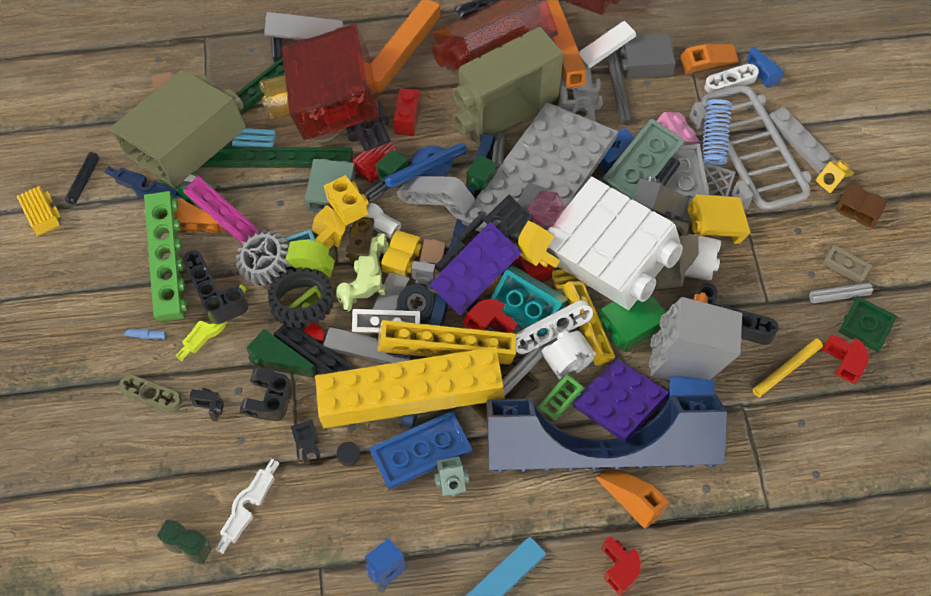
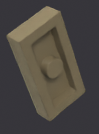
M833 245L822 263L858 284L863 282L872 267L871 264L836 245Z

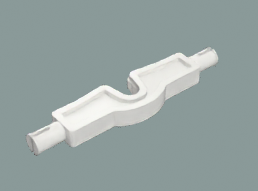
M271 459L266 469H260L250 486L240 492L235 498L232 505V514L220 532L222 539L215 548L216 551L224 554L230 542L235 543L243 530L251 522L253 515L244 508V505L246 503H252L257 506L262 504L270 486L275 480L273 473L280 464L279 462Z

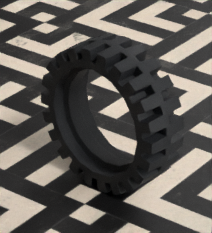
M296 268L297 272H293L291 269L288 270V275L283 272L280 274V278L276 277L274 279V283H271L270 289H268L269 306L274 318L283 325L287 323L288 327H293L295 324L296 328H301V324L309 327L310 322L315 325L318 323V318L324 320L325 314H330V309L333 308L334 302L333 290L328 277H325V274L319 273L316 269H313L311 272L310 268H305L304 271L301 268ZM317 286L322 292L321 298L315 304L306 308H287L280 303L281 298L288 291L297 287Z

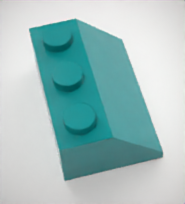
M515 266L505 270L490 298L504 303L505 307L502 312L512 317L518 326L523 329L562 310L568 301V298ZM539 329L537 332V336H545L548 332V329Z

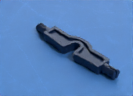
M110 166L105 170L106 175L114 177L116 183L132 189L140 198L144 199V195L170 191L174 198L183 199L188 202V199L178 195L177 190L167 187L159 181H154L147 188H144L147 179L142 174L120 168L118 171Z

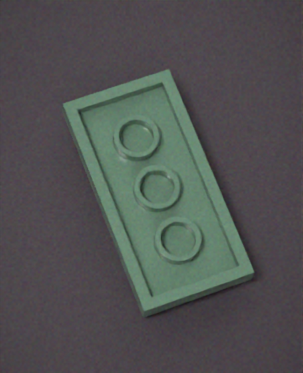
M651 118L605 174L602 182L633 200L639 179L646 180L647 177L656 178L668 160L674 157L681 149L685 140Z

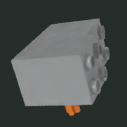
M705 293L695 294L694 300L681 297L671 306L666 314L662 315L660 320L661 329L656 335L652 336L650 346L653 348L649 360V367L651 368L652 377L670 381L671 376L711 380L740 355L742 313L708 304V297Z

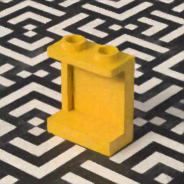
M696 194L687 206V212L692 223V231L694 234H698V236H731L733 243L741 244L751 233L740 197Z

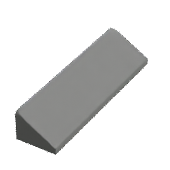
M267 12L264 36L341 45L343 21Z

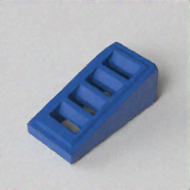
M752 47L747 62L758 68V77L763 84L769 88L780 83L784 71L758 49Z

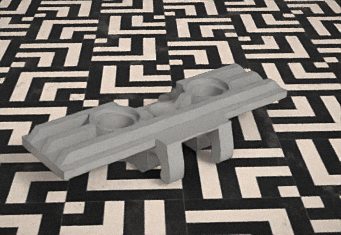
M584 64L586 68V83L584 86L566 88L561 76L559 89L560 103L558 107L572 113L582 111L586 114L584 118L596 122L595 110H600L603 104L602 96L598 95L601 82L597 78L596 82L592 84L591 70ZM567 91H573V100H568Z

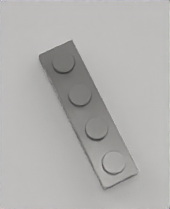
M784 106L769 115L777 131L818 174L824 170L830 161H837Z

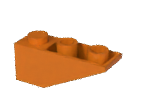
M734 44L694 46L687 48L680 55L685 74L739 62Z
M177 199L179 210L176 211V218H179L180 230L195 233L197 230L208 233L225 231L208 213L183 199ZM167 213L162 214L159 219H164Z
M610 467L596 477L644 529L659 519L670 503L653 485L619 469Z

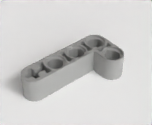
M416 176L406 181L397 192L398 197L408 204L445 205L449 212L459 220H462L463 216L466 218L476 204V200L470 191L456 177Z

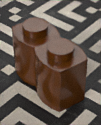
M848 184L835 210L846 217L855 219L864 226L874 228L887 201L877 194L868 193L858 185Z

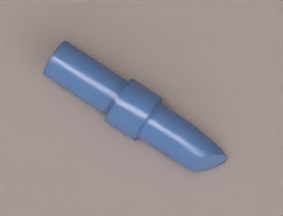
M142 328L128 329L124 335L146 340H165L167 332Z

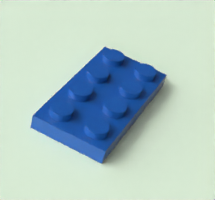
M453 411L369 448L388 490L437 469L436 461L454 457L461 458L472 453V448Z

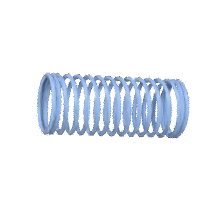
M721 99L708 100L705 105L707 108L705 109V131L703 132L705 135L703 136L704 144L702 145L703 163L713 165L726 164L728 159L726 155L728 153L725 151L728 150L727 146L729 144L725 142L729 141L727 139L729 135L726 133L730 132L728 124L731 123L729 121L731 119L729 116L731 112L729 111L732 110V103ZM713 103H721V104H727V105H725V106H719V105H718V106H717V105H711V104H713ZM712 112H725L729 114H715ZM719 116V117H727V118H726V119H720V118H713V117ZM711 121H725L728 123H716ZM719 125V126H727V127H713V126ZM711 130H724L727 132H716ZM711 139H723L725 141H717ZM710 148H722V149H724V150L710 149Z

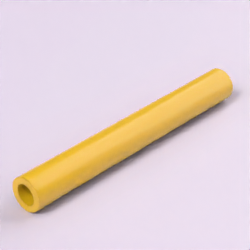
M817 338L756 385L752 389L753 393L757 397H761L823 347L822 342Z

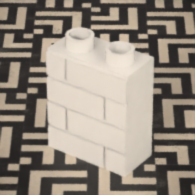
M593 177L587 181L556 219L554 225L547 230L554 235V238L546 252L560 260L558 267L627 310H630L637 300L644 302L651 296L656 286V275L664 266L667 268L673 267L683 251L676 225L672 221L654 211L652 212L647 207L631 200L629 197Z

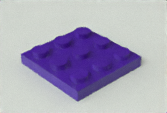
M615 358L572 403L573 407L626 443L669 397V392Z

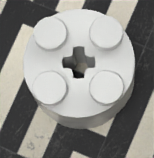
M698 236L699 255L685 272L684 276L710 281L713 271H718L720 259L717 258V253L720 250L721 241Z
M565 330L557 336L558 340L542 350L545 360L560 380L567 373L572 371L579 373L593 361L594 357L592 355H596L580 331L569 333L568 330Z

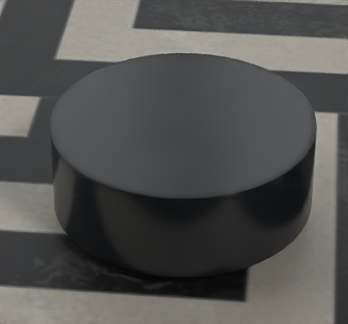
M344 442L337 448V458L342 465L352 466L358 462L360 451L355 443Z

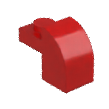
M493 299L477 303L468 312L463 322V325L468 329L486 331L491 327L496 332L513 333L518 324L512 317L502 312L505 304Z
M831 334L822 351L842 361L835 375L855 385L862 376L869 360L868 351L864 344L856 338L850 344L843 338Z
M610 536L603 542L601 549L615 565L606 572L604 580L619 596H622L636 582L641 569V560L635 548L627 554L624 545L619 540H614Z

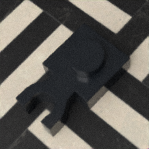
M313 419L292 425L291 429L297 450L303 448L302 458L304 463L308 462L307 455L310 452L315 453L316 459H320L319 449L315 446V444L319 443Z

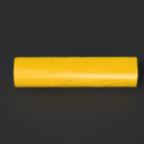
M567 282L562 289L566 298H568L569 305L577 301H585L593 310L592 318L580 325L579 329L596 353V355H592L594 357V365L599 366L615 359L614 352L584 282ZM580 309V315H583L584 309Z

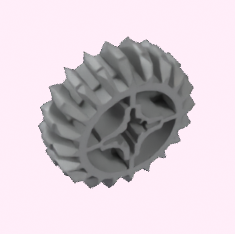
M263 229L261 234L255 231L254 237L248 235L249 240L247 242L242 241L243 248H237L240 254L235 257L238 261L236 265L239 273L254 285L258 286L261 284L266 286L267 282L270 284L274 283L276 277L280 278V274L283 272L287 274L285 269L291 267L285 259L288 254L289 242L282 234L276 233L273 230L268 232ZM275 247H277V256H275ZM252 259L254 260V262H253V264H254L253 269H252V266H251V264H252Z

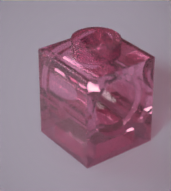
M540 191L528 208V211L536 224L540 226H554L566 207L558 193Z

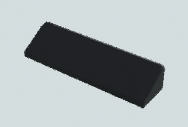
M285 323L274 332L273 336L315 366L317 375L355 369L300 328H296L295 325L288 327L287 323Z

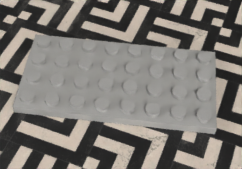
M546 102L503 161V164L498 168L491 182L476 198V204L466 218L463 216L462 224L468 226L478 216L477 213L479 211L487 216L509 194L518 202L526 185L530 182L548 188V194L532 223L547 231L554 225L556 219L586 184L617 139L618 131ZM495 220L492 223L499 231L504 227V223L501 220ZM483 222L476 230L481 232L487 224ZM508 238L518 248V241Z

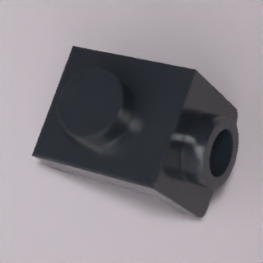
M200 388L199 390L191 389L189 398L193 406L209 408L211 420L217 421L218 415L222 414L224 402L221 400L219 393L212 392L206 388Z

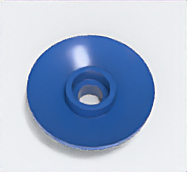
M439 146L423 147L414 154L412 163L420 162L445 149ZM452 160L418 176L445 177L452 168Z

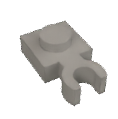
M413 261L412 278L416 280L417 285L425 284L428 286V289H431L429 284L435 279V264L427 261Z

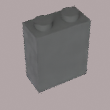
M669 33L636 35V37L619 48V55L623 56L622 71L626 72L627 79L673 76L676 63Z

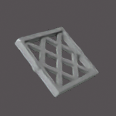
M703 163L707 173L706 178L709 177L712 181L707 183V185L711 186L714 184L717 188L711 191L708 187L709 195L716 196L713 194L719 192L721 196L728 197L736 172L721 166ZM707 168H711L716 171L710 173ZM721 172L727 173L729 175L724 177ZM718 173L720 179L715 180L712 175ZM731 178L730 183L728 184L726 179ZM723 181L726 186L720 188L717 183Z

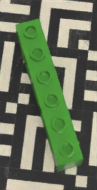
M170 191L144 195L153 315L158 322L185 319L184 311H187V301L183 298V291L186 290L185 280L181 278L184 264L183 259L179 256V250H182V242L180 237L178 238L177 233L180 230L179 218H176V211L179 210L177 198L172 196ZM167 213L164 219H159L162 214ZM169 233L167 238L161 239L163 234ZM171 253L169 258L162 259L164 254ZM172 273L171 278L164 280L166 274ZM174 293L172 299L166 300L168 294Z

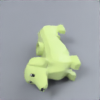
M378 233L376 237L372 238L369 256H359V260H355L356 280L350 284L341 283L337 287L336 296L338 301L343 304L345 312L351 311L353 303L357 302V298H368L377 292L385 296L386 286L381 281L382 272L379 262L381 253L385 254L389 247V243L385 242V234Z

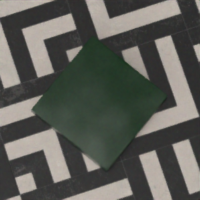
M857 296L838 332L852 340L858 339L864 346L879 353L897 316Z

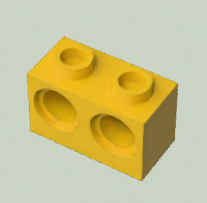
M346 175L324 185L328 202L345 225L368 215L366 206L369 203L366 196L359 193L356 183L354 181L351 182Z

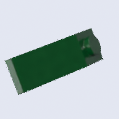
M265 329L246 347L249 354L248 359L257 367L260 365L266 370L311 378L317 375L315 366Z

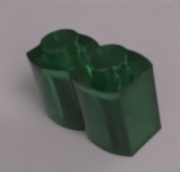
M165 520L157 534L160 541L169 551L184 554L188 560L194 563L204 564L212 550L204 535L194 530H186L182 524L173 520Z

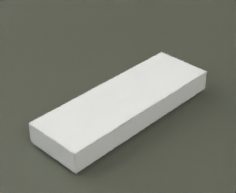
M623 21L579 52L583 63L590 69L636 37V32Z

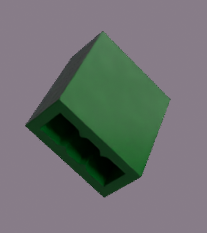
M651 294L644 302L637 300L630 310L625 309L616 302H612L601 309L599 320L603 329L608 330L612 335L614 344L618 347L620 346L625 352L659 332L661 329V317L666 312Z

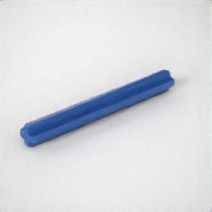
M464 143L456 144L385 178L386 186L393 188L467 152L466 145Z

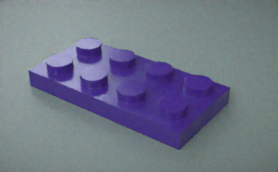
M490 222L429 285L459 315H462L522 252Z

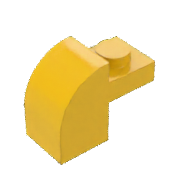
M326 205L314 217L311 230L319 235L315 239L316 242L322 243L328 248H331L332 245L339 248L345 232V224L336 211Z
M528 221L518 239V249L522 252V258L535 266L540 263L545 267L550 264L556 268L560 260L546 252L554 235Z

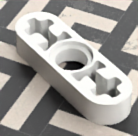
M745 64L710 75L706 79L705 91L710 93L737 85L754 83L758 76V68L753 64ZM727 77H734L737 81L730 82L727 80Z

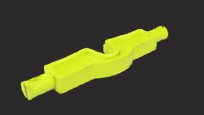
M239 285V288H241L244 293L247 292V289L243 285ZM199 321L190 334L182 341L184 347L175 356L180 361H183L190 352L196 353L209 338L215 337L225 328L227 321L221 324H208L204 321Z

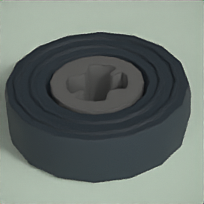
M412 284L400 292L397 298L398 311H420V323L426 321L433 313L435 298L427 287ZM415 298L420 300L419 303H422V306H418L417 309L412 308L413 305H410V301L413 302Z

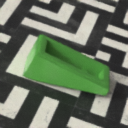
M567 373L538 405V408L555 422L585 389ZM567 385H569V386H570L571 388H573L575 391H574L573 393H571V392H570L568 389H566L565 387H566ZM561 391L569 396L567 400L559 394ZM555 397L563 403L561 407L553 400ZM549 403L557 409L555 413L547 407Z

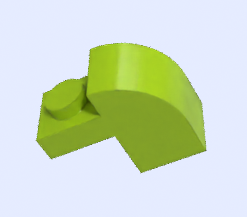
M312 240L290 242L288 254L285 258L295 269H316L319 273L325 274V277H328V279L331 278L335 260L328 255L330 248Z

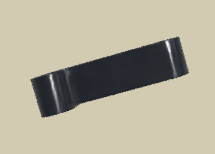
M192 250L184 255L183 262L212 323H224L244 314L248 310L249 305L241 288L232 287L219 293L199 251Z
M703 283L699 286L697 294L705 293L709 296L708 304L742 313V324L748 327L742 326L741 339L763 345L770 344L779 329V325L774 319L715 304L718 294L717 288L711 283Z

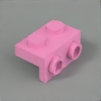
M663 112L658 118V123L685 140L683 146L694 145L700 142L696 137L695 131L690 128L685 121V117L680 112Z

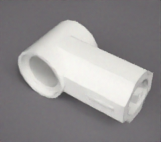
M369 203L367 206L368 215L364 217L374 218V230L392 239L396 230H400L401 223L384 214L383 210L376 204Z

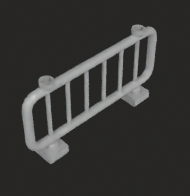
M737 85L705 94L701 102L693 104L690 118L697 131H700L705 126V109L707 108L705 105L708 100L744 93L749 97L750 101L734 105L731 109L734 110L753 105L759 116L728 125L731 128L762 120L768 130L760 134L725 142L729 144L726 152L742 181L736 183L732 195L733 197L741 198L744 209L749 207L752 199L758 207L765 210H773L802 202L809 197L811 189L808 183L811 182V175L808 171L801 172L763 107L766 104L763 94L756 95L752 88L745 85ZM716 125V126H713V127H727V126H719V125ZM715 130L716 132H725L724 130ZM771 135L777 147L739 157L732 145ZM778 150L786 163L747 173L741 160ZM789 166L795 177L791 180L756 189L750 176ZM798 182L802 189L800 194L771 202L764 201L759 192Z

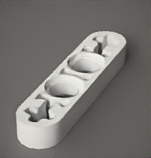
M577 301L517 332L516 351L520 354L528 353L557 338L561 332L565 330L571 331L588 322L593 316L592 308L585 301ZM580 309H584L583 315H580ZM560 318H567V323L564 326H557V321ZM547 328L548 332L545 336H537L539 329ZM531 334L533 335V337H534V339H535L534 341H532V339H531V337H530ZM524 339L526 343L523 346L520 344V340Z

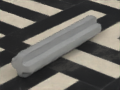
M861 283L813 290L810 292L809 298L811 303L867 296L872 294L873 288L871 283Z

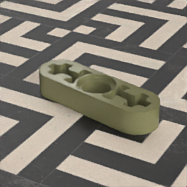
M134 375L123 377L119 383V388L123 395L167 413H174L181 407L182 401L178 393L169 388ZM134 383L137 389L130 387L128 390L126 386ZM150 389L156 390V395L153 398L147 399L144 397L146 391ZM173 398L175 402L167 405L164 399L171 400Z

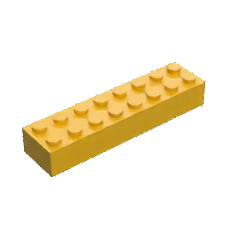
M496 347L315 376L318 415L323 428L485 403L487 400L505 399Z

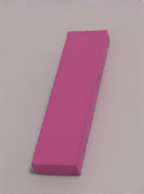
M199 175L183 191L241 244L242 241L247 242L249 240L248 235L254 237L255 231L260 234L262 233Z

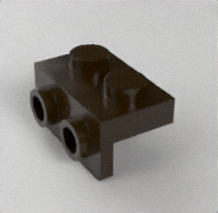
M362 217L354 221L352 227H350V242L346 247V257L350 259L351 266H354L355 260H359V256L370 255L375 224L374 218Z

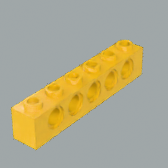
M382 320L379 329L378 352L435 357L496 347L499 364L507 365L511 364L516 355V334L387 320Z

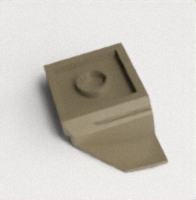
M698 234L679 236L680 243L683 246L682 254L673 267L667 268L664 266L656 275L655 289L682 287L685 272L699 255Z

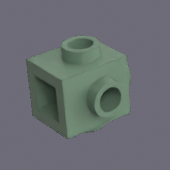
M460 457L436 461L438 474H434L436 488H441L443 496H456L461 492H466L465 483L469 482L467 468L463 469Z

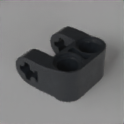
M260 368L253 369L250 382L256 386L267 388L263 401L249 398L243 399L240 412L246 416L263 420H281L286 414L292 396L289 378L284 374ZM280 385L286 386L284 389L281 390L276 389ZM273 405H279L276 410H270V407Z

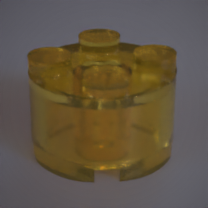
M287 74L259 81L261 91L265 93V96L262 97L265 108H268L271 120L298 112L296 97L291 89L293 87Z

